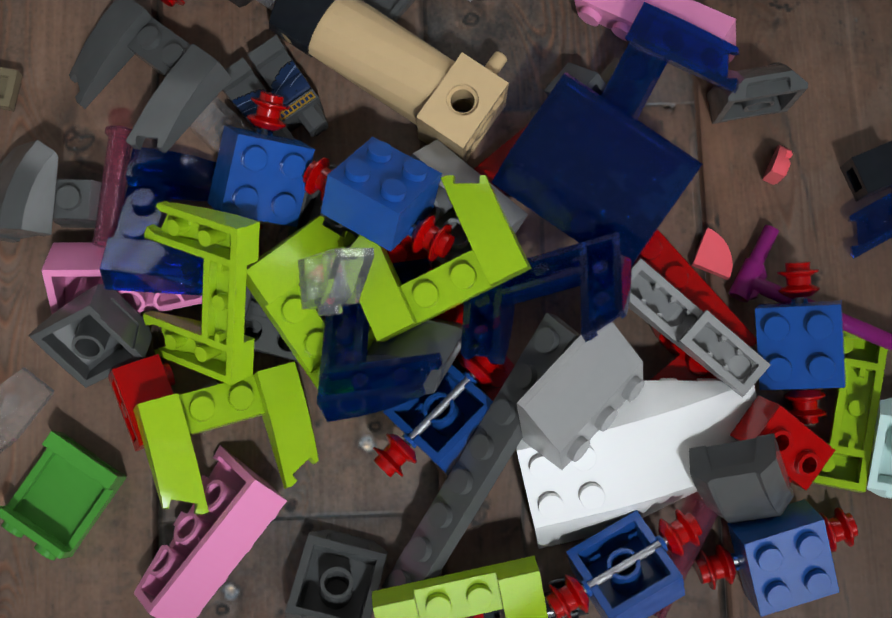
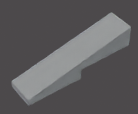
M642 259L632 267L610 293L741 397L746 395L770 366L765 359L708 310L704 312L700 310Z

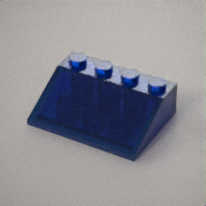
M566 72L513 145L491 183L626 275L703 164Z

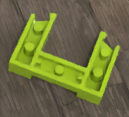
M454 175L441 177L453 208L472 247V250L402 285L385 248L359 235L349 249L343 245L339 249L356 295L377 341L386 342L532 269L486 175H480L479 183H455Z
M168 201L157 203L156 208L161 212L167 213L166 219L161 228L154 224L147 226L144 238L204 258L202 322L156 311L143 313L145 325L153 324L161 327L166 346L155 349V355L159 354L164 359L229 385L252 376L255 338L244 335L247 265L258 262L260 221L205 207Z
M320 215L258 258V262L247 265L246 286L326 403L330 406L339 407L367 384L362 379L360 356L366 354L375 340V336L369 325L344 345L340 346L299 286L300 282L340 253L339 249L342 245L347 247L356 240L354 235L348 231H343L340 236L323 225L325 217Z
M843 331L846 386L845 388H837L828 443L836 451L812 483L864 493L866 492L888 350Z
M295 361L257 371L254 375L233 385L221 383L180 395L175 393L139 403L133 409L162 509H169L171 500L194 503V514L203 515L209 512L190 437L195 434L262 416L284 489L292 487L297 482L293 474L307 460L313 465L319 461L311 419Z
M535 556L372 591V605L375 618H465L503 609L505 618H548L540 571Z

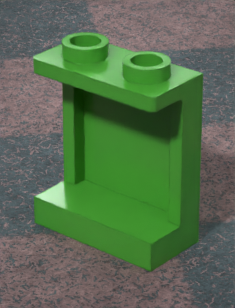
M51 431L42 443L47 449L10 502L6 506H0V518L4 520L1 526L5 530L20 538L24 535L37 543L34 549L39 554L55 561L56 558L65 559L73 556L127 476L65 433Z

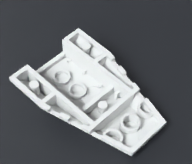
M676 378L644 380V386L639 395L631 402L626 400L617 410V416L611 426L604 432L599 430L591 438L590 446L584 456L577 462L571 460L563 470L526 444L522 438L516 448L538 548L541 549L592 537L636 510L644 518L697 492L690 475L689 448L736 442L730 434L757 398L755 385L752 386L745 396L741 397L718 378H697V381H678Z

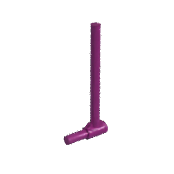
M770 225L764 226L749 258H745L728 292L730 296L746 303L758 298L759 294L779 303H791V299H794L787 298L778 292L782 286L766 280L767 273L763 264L779 233L778 229ZM808 298V302H817ZM842 313L843 331L892 351L891 333Z

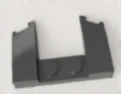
M115 0L87 38L69 74L70 79L74 83L78 82L80 92L75 96L76 102L86 109L126 63L136 55L165 78L148 101L126 142L132 148L141 150L146 138L158 139L157 148L161 152L166 153L231 81L232 77L215 58L194 43L190 45L162 25L134 0Z

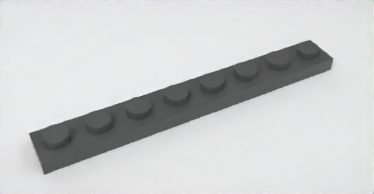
M546 313L382 585L384 589L438 577L523 438L517 402L580 336L578 332L558 316Z

